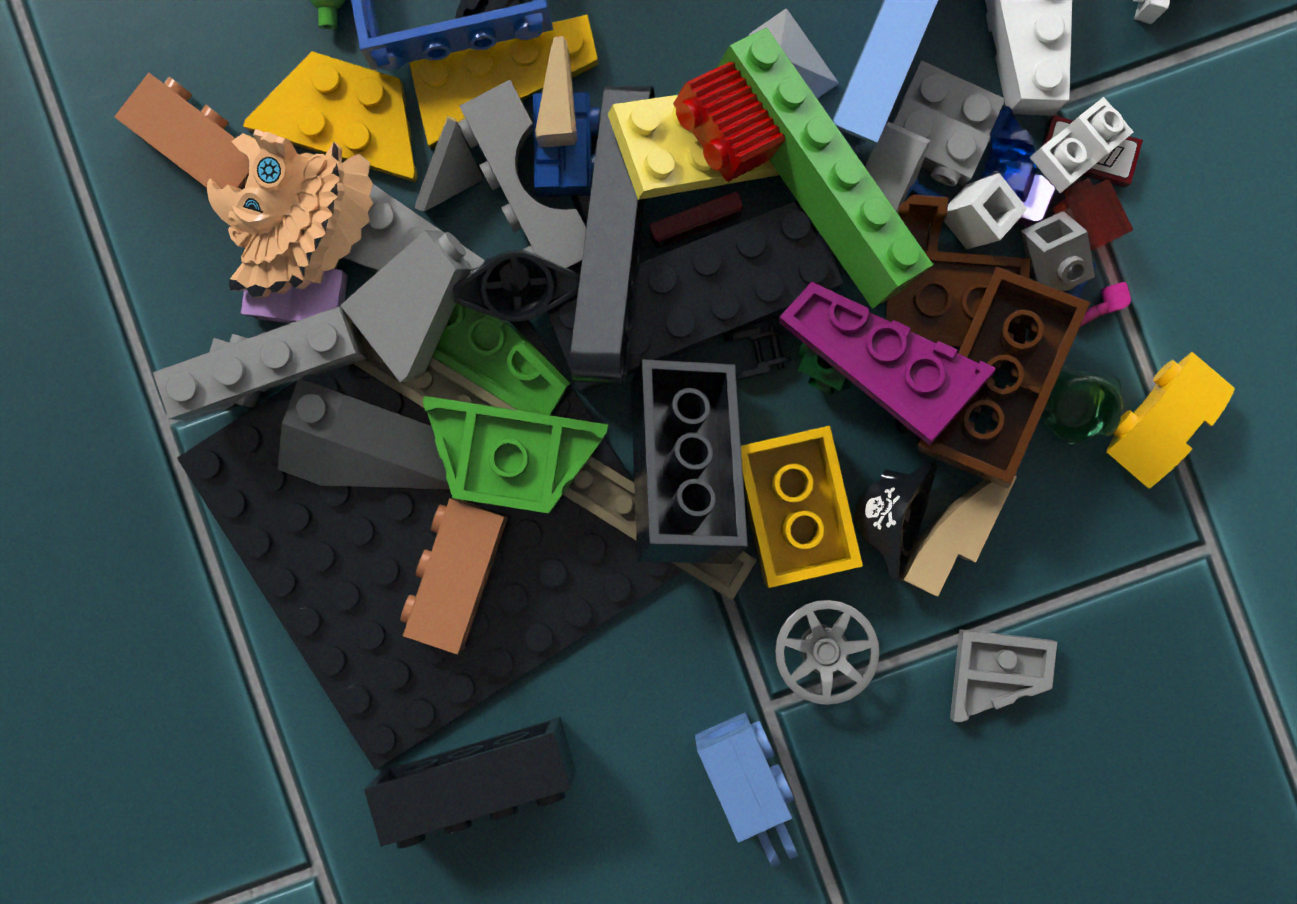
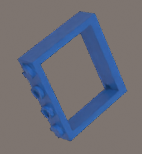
M351 0L360 50L372 70H395L402 67L405 63L422 59L441 60L453 52L471 48L474 50H485L493 47L498 42L516 38L521 40L534 39L543 32L554 30L548 1L532 0L529 3L380 36L374 0Z

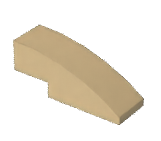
M1014 476L1008 489L984 480L950 504L928 526L916 542L902 581L938 597L957 556L968 561H977L1017 476Z

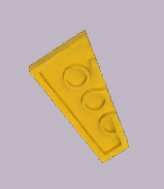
M588 15L553 22L554 30L543 32L534 39L521 40L516 38L498 42L493 47L485 50H474L471 48L453 52L441 60L422 59L409 62L429 148L431 150L436 148L447 115L455 118L457 122L465 119L459 106L500 84L511 80L522 103H524V99L542 91L554 37L564 36V39L567 40L572 78L599 65Z

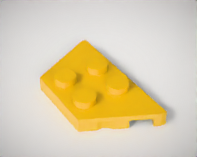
M311 51L245 119L243 127L250 132H254L256 129L262 132H270L290 140L293 145L325 155L334 141L342 148V160L344 161L354 155L361 154L370 162V169L415 183L418 177L412 153L410 124L406 115L404 87L400 78Z

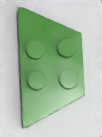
M424 396L423 405L430 419L435 435V444L443 461L446 479L454 499L550 513L608 433V424Z

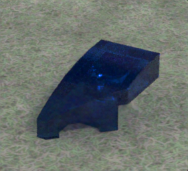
M1002 106L990 134L993 149L980 180L1000 173L1020 200L1026 202L1038 168L1030 159L1036 150L1032 136L1026 129L1023 130L1014 118L1011 108L1009 106Z

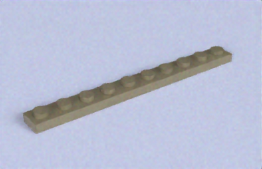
M357 328L367 359L353 364L423 408L424 396L516 410L433 357L425 373L419 378L399 382ZM590 456L563 495L636 540L634 483ZM743 551L732 564H673L733 600L757 559Z

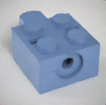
M744 712L695 734L698 754L737 842L739 843L757 835L773 868L781 864L767 832L768 829L775 826L789 859L798 857V853L784 822L792 819L786 804L795 801L779 764L769 767L766 759L775 756L760 721L750 724Z

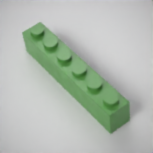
M766 27L729 45L716 68L728 62H734L736 70H740L741 77L746 78V84L751 86L752 93L757 94V101L762 102L763 109L768 110V117L773 118L774 125L779 126V133L784 134L785 141L769 161L871 308H876L908 288L933 266L932 262L769 29Z

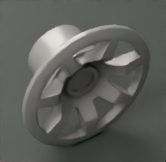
M832 600L815 601L797 609L786 619L781 627L776 640V664L786 685L803 699L818 704H838L857 696L869 685L878 667L879 642L870 622L852 606ZM833 609L843 613L832 627L820 624L814 611ZM806 615L810 628L804 632L801 639L787 638L793 625ZM850 616L862 625L868 640H846L843 634L847 628ZM785 646L798 650L803 660V663L791 675L785 663ZM870 648L869 664L866 672L861 676L848 662L849 654ZM812 671L819 673L822 695L805 690L796 681L807 676ZM841 671L857 682L849 690L831 695L833 673Z

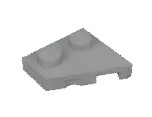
M960 629L950 719L954 722H963L968 720V717L991 708L998 709L1014 703L1016 699L1023 696H1034L1052 689L1057 641Z

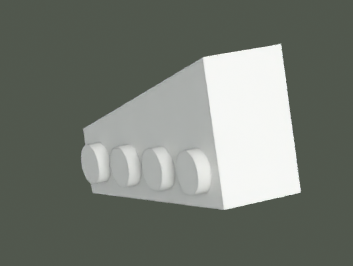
M985 0L988 11L986 19L989 32L992 31L997 54L995 55V60L1005 98L1007 114L1053 116L1069 101L1072 0Z

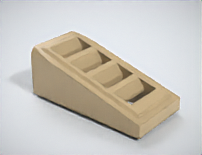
M564 36L554 37L553 44L551 45L535 130L539 147L576 145L575 142H577L570 52Z

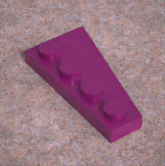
M813 282L806 287L780 316L781 325L929 446L992 377L996 370L995 367L983 361L977 363L956 353L957 349L940 341L936 344L911 332L910 327L895 320L891 323L870 313L867 307Z

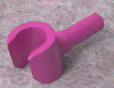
M1121 282L1101 288L1100 291L1104 303L1088 309L1080 327L1099 316L1102 317L1105 314L1127 307L1131 302L1127 283Z

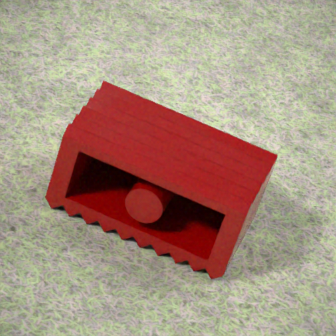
M728 62L686 82L673 102L676 108V116L681 126L693 132L703 147V155L707 164L713 170H719L728 183L734 178L736 179L755 167L768 162L785 141L784 134L779 133V126L774 125L773 118L768 117V110L763 109L762 102L757 101V94L752 93L751 86L746 84V78L741 77L740 70H736L734 62Z

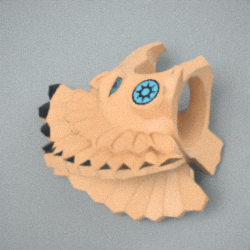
M257 129L254 131V138L243 133L231 141L249 159V176L245 188L242 190L227 184L223 189H220L216 180L210 178L207 181L208 199L213 210L223 221L231 226L228 231L230 238L235 244L246 248L241 256L243 263L229 280L230 290H248L253 298L259 299L269 297L271 292L285 294L292 285L295 288L304 290L310 283L321 284L324 272L336 269L339 260L351 254L352 246L362 240L361 229L370 222L368 211L374 205L370 197L373 183L368 176L370 162L361 154L354 155L342 163V148L334 141L326 155L298 154L290 140Z

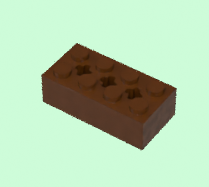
M996 267L958 354L977 363L983 361L995 367L994 374L997 376L1000 369L1010 372L1009 381L1014 383L1012 387L1006 385L1005 389L997 388L994 386L995 380L991 377L930 446L922 439L920 440L918 451L1008 489L1018 470L1090 302ZM1018 326L1026 327L1029 329L1028 338L1033 341L1029 342L1026 340L1025 344L1017 343L1014 341V335L1009 330L1017 333ZM980 413H986L991 416L990 424L996 427V429L992 432L986 430L985 434H980L974 431L975 424L969 420L972 416L979 419Z

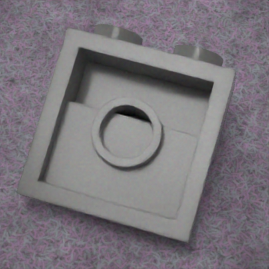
M921 60L892 123L931 140L921 167L931 171L930 176L934 180L947 186L954 187L957 184L964 186L972 178L991 137L989 134L1005 102V98Z

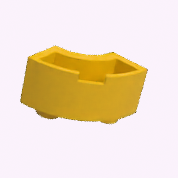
M1193 352L1188 354L1179 363L1171 360L1165 364L1155 375L1153 381L1156 385L1134 413L1131 410L1125 412L1110 429L1114 436L1106 453L1149 489L1165 477L1189 454L1192 448L1186 442L1203 422L1209 426L1214 425L1235 390L1230 383Z

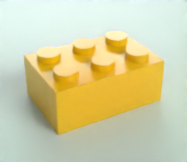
M825 426L742 445L744 499L764 585L771 588L863 567L831 427Z

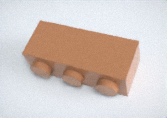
M148 73L114 117L206 188L207 181L211 178L216 180L220 189H223L228 184L243 190L249 176V159L231 142L235 138L224 130L229 122L207 105L199 111L188 103L192 94L171 77H168L162 83L152 74Z
M449 498L447 506L439 505L431 527V531L437 533L432 551L424 550L416 570V577L422 578L417 595L408 596L401 614L400 622L407 624L403 633L404 637L457 655L464 650L509 516L454 498Z

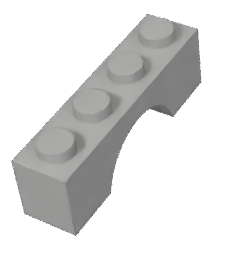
M511 80L460 105L459 107L465 119L457 123L470 148L478 144L480 145L487 159L486 162L479 165L492 191L501 186L509 204L501 208L514 233L523 229L531 244L523 250L538 254L567 269L582 263L586 227L577 209L560 210L544 206L528 195L520 183L518 175L519 154L525 141L534 131V127Z
M336 307L155 371L153 375L168 418L189 422L231 407L239 399L261 389L305 376L324 374L367 359L356 325L341 307Z

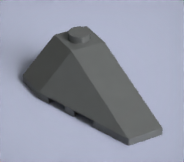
M301 378L298 379L282 422L278 470L321 486L450 490L446 479L445 467L435 444L432 426Z

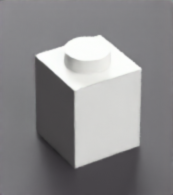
M998 173L966 184L948 204L947 217L944 219V222L966 249H971L1000 241L1026 212L1027 207L1001 174Z

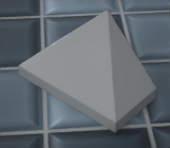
M787 8L749 33L751 35L767 27L817 99L838 86L839 82Z
M448 115L415 203V209L423 212L483 180L457 120Z

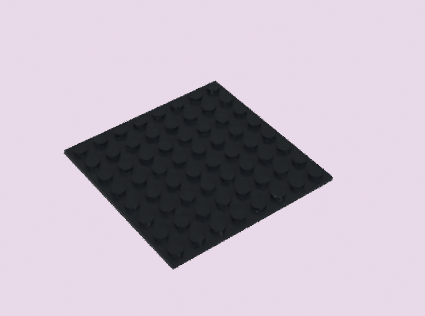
M529 320L509 321L563 375ZM354 364L324 374L301 378L431 426L425 408ZM298 380L177 457L375 771L684 571L672 562H637V541L564 495L550 513L462 500L509 517L465 648L457 655L404 637L403 633L407 624L400 622L408 596L417 595L422 578L416 577V570L424 550L432 551L437 533L431 531L433 519L439 505L447 506L449 498H452L450 490L321 486L278 470L282 422ZM569 385L552 416L594 422ZM603 438L591 456L632 481L605 438Z

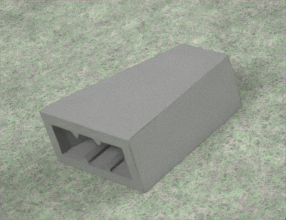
M424 230L340 305L399 382L417 379L425 373L456 305L454 303L453 286L470 274L472 270L463 258L466 255L464 247L449 232L444 234L443 231Z

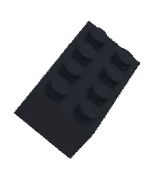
M642 359L630 383L637 562L732 564L748 546L735 365Z
M557 717L382 770L364 791L380 846L396 842L397 848L402 849L424 841L426 839L425 833L443 829L444 834L447 835L465 830L472 826L471 819L489 814L491 820L509 817L519 811L518 805L536 800L538 806H545L558 802L565 798L564 791L571 790L576 769L561 718Z

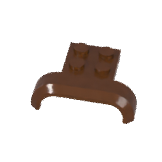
M912 195L897 208L896 212L928 256L933 266L908 288L886 301L885 320L891 323L895 320L911 328V332L936 344L940 341L950 347L960 349L995 268L999 267L1029 279L1031 258L938 252L941 226L947 217L948 197ZM1018 326L1017 333L1009 330L1014 335L1015 342L1025 344L1026 327Z

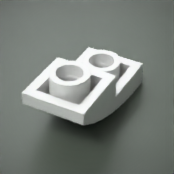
M1103 97L1037 150L1030 159L1061 193L1134 132L1123 120L1121 114Z

